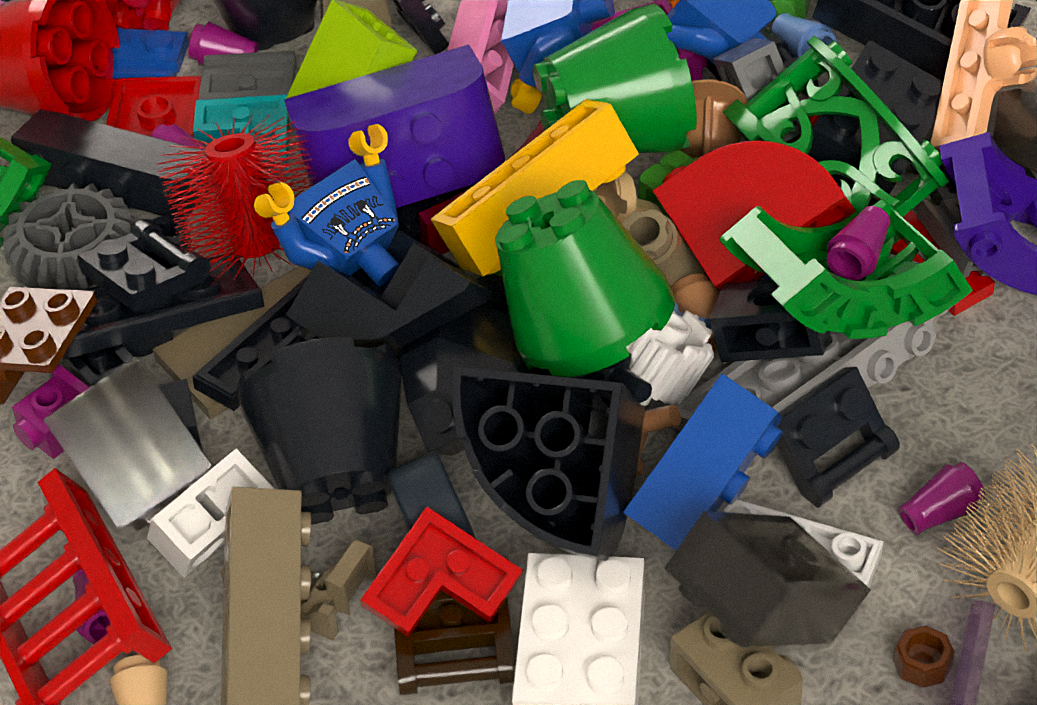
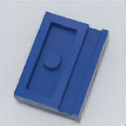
M116 28L120 48H113L112 79L176 77L189 47L187 32Z

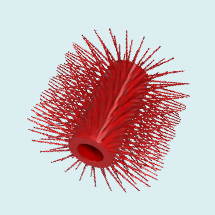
M234 117L232 134H229L228 131V135L224 136L217 125L222 135L220 138L215 139L210 134L208 135L201 131L214 140L210 143L186 138L207 144L206 147L200 144L197 145L201 147L171 146L205 149V151H181L185 153L163 154L199 155L182 159H167L172 161L158 163L193 160L184 164H175L177 166L161 168L165 169L162 171H166L172 168L190 166L182 171L166 173L170 175L159 177L169 178L179 173H190L185 177L173 178L176 180L162 183L167 185L175 181L178 183L183 179H192L189 182H180L185 183L182 185L170 186L173 187L170 188L173 189L171 192H177L174 193L176 195L183 192H197L189 196H178L183 198L168 200V202L173 201L171 203L182 199H184L183 201H191L189 203L172 205L180 207L177 211L184 210L177 212L180 213L178 215L190 210L194 212L197 209H203L196 214H183L190 216L175 218L180 219L178 221L189 218L188 220L198 219L177 223L183 224L180 226L191 225L195 222L202 224L195 227L185 226L182 229H190L183 231L209 227L204 231H199L200 229L195 232H189L195 234L180 236L179 238L186 237L184 239L195 235H197L196 237H204L183 241H192L186 243H193L188 245V247L195 246L184 249H192L188 252L205 245H215L210 249L198 252L204 255L208 251L218 250L205 257L207 259L216 255L210 263H216L221 258L232 254L230 258L215 268L229 260L228 265L235 256H238L222 274L240 258H244L235 278L240 270H242L247 258H254L253 277L256 257H258L261 266L260 256H264L272 272L273 270L265 255L273 253L277 258L279 257L288 263L273 252L277 248L281 250L283 248L279 247L280 243L271 227V223L274 221L273 218L262 217L255 211L254 201L256 197L263 194H269L272 197L268 187L269 185L276 184L277 181L284 183L292 178H304L297 182L292 180L290 183H285L289 187H296L292 185L297 183H305L298 188L292 189V191H298L299 193L304 192V188H311V185H314L313 183L304 186L312 181L305 180L308 177L298 176L315 172L308 173L307 171L296 176L282 177L288 173L298 174L299 172H293L296 170L312 168H305L308 166L301 167L303 164H307L301 162L312 159L302 161L303 159L295 158L310 154L302 155L301 153L293 156L295 153H289L307 150L302 149L304 147L276 152L287 146L302 145L298 144L301 143L298 141L288 145H276L285 140L301 136L295 135L290 138L285 137L284 139L271 141L282 134L298 130L299 128L294 130L291 128L281 134L275 135L276 133H274L271 137L264 138L268 134L285 127L282 126L257 137L259 133L278 122L276 121L263 130H258L254 135H249L268 117L248 134L244 132L250 120L241 133L234 134ZM284 154H292L287 158H279ZM289 159H301L292 164H280ZM302 164V165L296 167V168L293 169V170H285V169H284V168H291V167H289V166H291V165ZM189 185L187 190L174 191L182 186ZM190 197H199L195 200H187ZM189 204L195 205V207L190 209H181ZM197 215H205L202 218H193ZM203 233H211L208 236H199ZM208 239L205 244L194 245L201 240ZM226 252L223 256L215 259L219 254Z

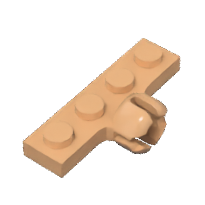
M961 0L931 139L932 146L939 154V145L986 133L992 101L996 92L1005 87L1029 84L1037 76V67L1018 71L1020 68L1037 65V40L1027 33V29L1023 26L1007 28L1013 0Z

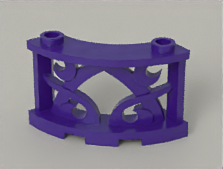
M990 132L939 145L941 160L948 174L956 183L962 222L956 223L953 226V232L959 246L973 263L992 278L1012 288L1037 295V245L1021 236L1010 223L1012 220L1034 225L1037 228V179L1027 176L1022 166L1009 159L995 144Z

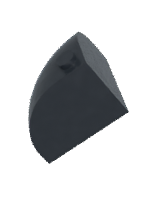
M454 366L452 405L458 438L462 441L465 454L473 469L472 473L485 493L500 510L537 538L559 549L583 557L604 561L608 560V557H612L620 543L628 518L623 512L631 502L634 491L645 409L623 383Z

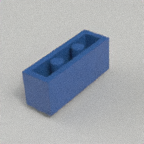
M722 373L623 513L683 555H686L691 547L696 551H700L718 525L712 518L722 503L725 501L732 505L746 488L750 477L744 472L756 455L765 459L781 438L783 431L777 427L782 420L779 412Z

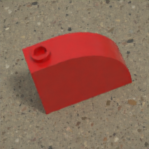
M745 141L713 150L688 166H681L672 170L663 179V184L653 190L710 280L719 291H721L723 284L755 282L765 275V273L745 265L733 256L720 242V237L756 206H761L769 215L782 223L803 228H816L837 224L856 212L836 181L816 160L796 148L770 141Z

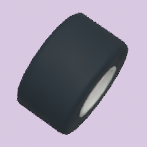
M431 451L388 471L387 479L409 529L412 528L425 508L429 507L476 538L437 452Z

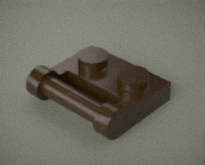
M441 591L409 638L394 628L400 695L417 694L418 687L498 678L500 684L514 683L516 665L508 597L493 619L488 622ZM496 647V655L415 664V655Z

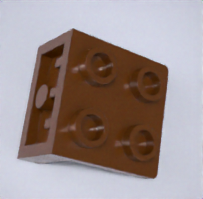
M26 287L8 288L0 300V404L6 402L25 371L51 373L55 370L97 303V298L93 291Z

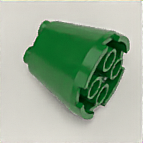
M649 4L631 9L550 54L542 62L533 64L534 81L540 93L544 92L547 109L541 110V121L544 131L584 100L588 99L612 105L638 153H669L690 147L688 137H686L687 131L695 130L697 125L692 79L687 60L679 59L674 43L667 37L666 33L672 32V23L658 5Z
M576 180L569 182L557 192L537 200L533 196L522 197L507 207L505 212L508 220L497 233L496 247L515 344L528 369L532 367L548 369L551 376L567 378L590 374L629 357L630 354L626 346L644 335L651 327L652 330L661 331L668 323L674 311L675 298L664 273L598 195L589 189L586 181Z

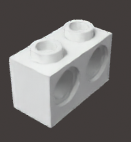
M237 448L151 519L147 539L184 578L225 544V510L232 487L274 489Z

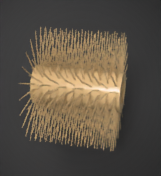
M1031 443V445H1032L1033 448L1035 449V450H1033V451H1034L1035 455L1037 456V454H1036L1037 450H1036V448L1034 447V445ZM1022 454V456L1037 470V468ZM1008 459L1025 473L1023 476L1010 465L1027 483L1022 481L1004 463L1015 477L1007 470L1006 472L1002 471L1006 476L1001 475L1010 480V482H1006L997 474L995 475L1011 486V488L1006 487L996 479L1001 484L999 486L991 479L996 484H992L993 489L1000 495L990 489L988 490L997 497L995 498L988 492L986 493L994 498L996 502H992L985 496L992 503L990 504L978 495L982 499V502L978 503L983 505L985 509L975 503L973 504L982 509L984 513L982 514L976 508L974 509L983 515L984 518L979 517L969 509L979 518L976 519L970 515L969 517L974 520L972 521L968 516H963L973 524L972 526L964 521L970 526L972 531L962 523L960 524L971 533L962 530L966 534L964 535L956 530L960 536L954 534L966 541L972 548L953 538L968 549L958 547L943 535L945 539L958 548L951 547L952 549L963 552L970 558L948 548L945 549L977 563L968 564L943 551L966 565L946 564L981 573L988 578L984 579L943 565L978 579L943 581L987 588L988 592L953 598H971L975 596H983L981 598L990 595L994 600L993 602L968 613V615L995 603L984 612L986 613L998 604L1001 609L986 629L1004 609L1008 613L1001 626L1002 628L1010 613L1005 642L1012 615L1019 617L1017 625L1020 620L1021 639L1023 638L1026 653L1022 626L1023 618H1027L1037 640V475L1024 460L1023 462L1036 478L1029 473L1020 459L1019 461L1023 465L1022 468ZM1028 475L1031 477L1036 486L1030 481ZM1016 480L1020 481L1026 488L1019 485ZM1014 484L1018 485L1023 492L1019 491ZM1006 492L1011 493L1014 496V498L1009 496ZM1002 494H1004L1005 496H1007L1012 502H1009L1008 500H1006V499L1002 496ZM991 506L998 508L1001 513L995 511ZM988 509L994 511L999 517L994 516ZM976 520L986 524L987 528L980 525ZM974 523L980 526L986 533L980 531ZM1013 525H1017L1020 530L1015 529ZM968 534L977 537V538L979 539V541L976 540V539H974V538H972V537L969 536ZM963 536L972 539L977 545L967 541ZM999 540L1004 541L1006 545L1001 544ZM964 550L974 552V553L977 554L978 556H976V555H974V554H971V553H968V552H965ZM981 554L990 556L993 561L986 559ZM972 556L984 560L987 564L978 562ZM979 569H985L989 573L982 572ZM965 582L986 583L987 586H985V585H979V584H972V583H965ZM1029 618H1032L1036 633Z

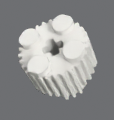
M686 310L683 316H679L673 311L671 318L661 331L652 330L651 327L644 335L626 346L628 352L632 354L633 366L631 371L652 386L650 397L645 402L640 403L641 405H648L652 398L655 401L660 399L665 404H680L690 394L714 358L712 346L707 343L713 331L707 328V324L700 321L697 315Z

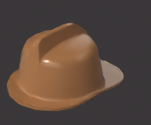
M711 79L692 81L697 125L695 130L687 131L686 137H688L690 147L680 151L694 159L696 157L700 158L718 148L740 142L742 135L724 115L723 111L737 99L743 105L747 103L746 95L738 87L724 81Z

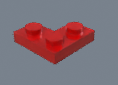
M426 507L362 596L360 605L408 638L441 591L490 622L521 578L523 570L429 507Z

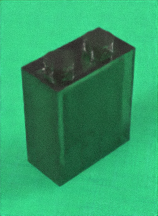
M138 357L43 419L119 530L131 524L134 530L138 532L150 524L151 519L162 511L159 507L161 502L176 492L180 496L205 475L204 473L213 468L205 453Z

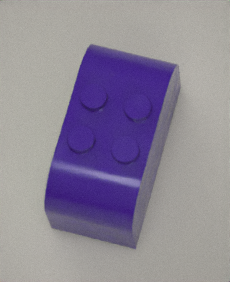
M469 44L284 99L293 130L299 128L293 131L294 135L301 136L295 138L296 141L301 142L298 144H302L298 145V148L304 147L302 149H307L300 150L299 152L302 155L310 154L301 156L302 161L312 159L303 162L307 163L303 164L308 166L305 168L312 167L305 169V172H315L307 175L308 179H311L308 181H312L309 182V185L317 184L354 159L359 164L363 163V156L356 155L351 151L348 140L353 132L362 130L366 143L370 146L371 141L367 129L368 126L374 124L381 125L387 132V146L382 152L378 153V156L385 159L396 208L478 183L505 162V153L484 70Z

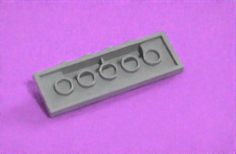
M890 254L889 258H893L896 255ZM949 309L917 326H913L907 321L897 326L889 327L887 336L868 339H848L843 333L831 332L824 355L736 361L692 391L680 404H674L680 411L681 422L678 426L672 428L679 431L683 429L722 373L778 412L791 405L844 367H857L867 388L876 385L878 382L882 384L887 383L894 377L899 365L915 355L924 356L931 350L934 340L937 338L933 320L947 313Z

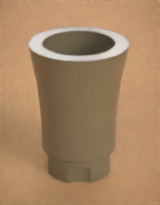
M651 208L644 212L634 211L626 217L622 225L661 269L670 288L685 276L697 273L703 274V267L684 238L680 235L673 222L660 211Z

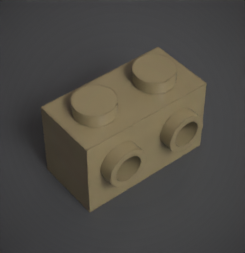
M726 601L670 637V669L703 705H801L803 678L796 664L786 655L779 656L764 640L756 623L747 616L741 617Z

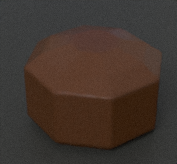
M925 625L904 630L895 646L893 661L901 679L924 688L944 683L953 667L955 651L947 634Z

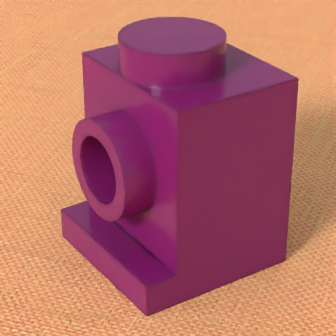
M60 364L52 372L53 377L12 407L16 419L13 429L19 440L30 450L36 447L40 448L52 459H55L86 435L81 402L94 399L92 389Z

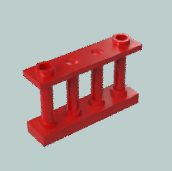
M54 468L38 481L48 502L44 506L45 513L0 550L1 579L59 530L64 532L68 540L64 545L65 552L10 598L0 581V658L19 696L15 702L16 705H61V701L122 651L126 654L135 651L155 664L172 650L168 639L87 490ZM78 570L84 571L89 580L85 585L86 592L32 637L28 638L19 619ZM100 610L106 612L111 622L106 626L107 634L49 681L39 660Z

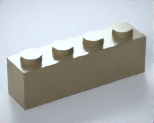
M232 487L225 510L221 705H309L310 677L309 675H300V655H307L310 646V620L301 619V600H308L311 569L310 565H301V546L309 545L310 512H301V491Z

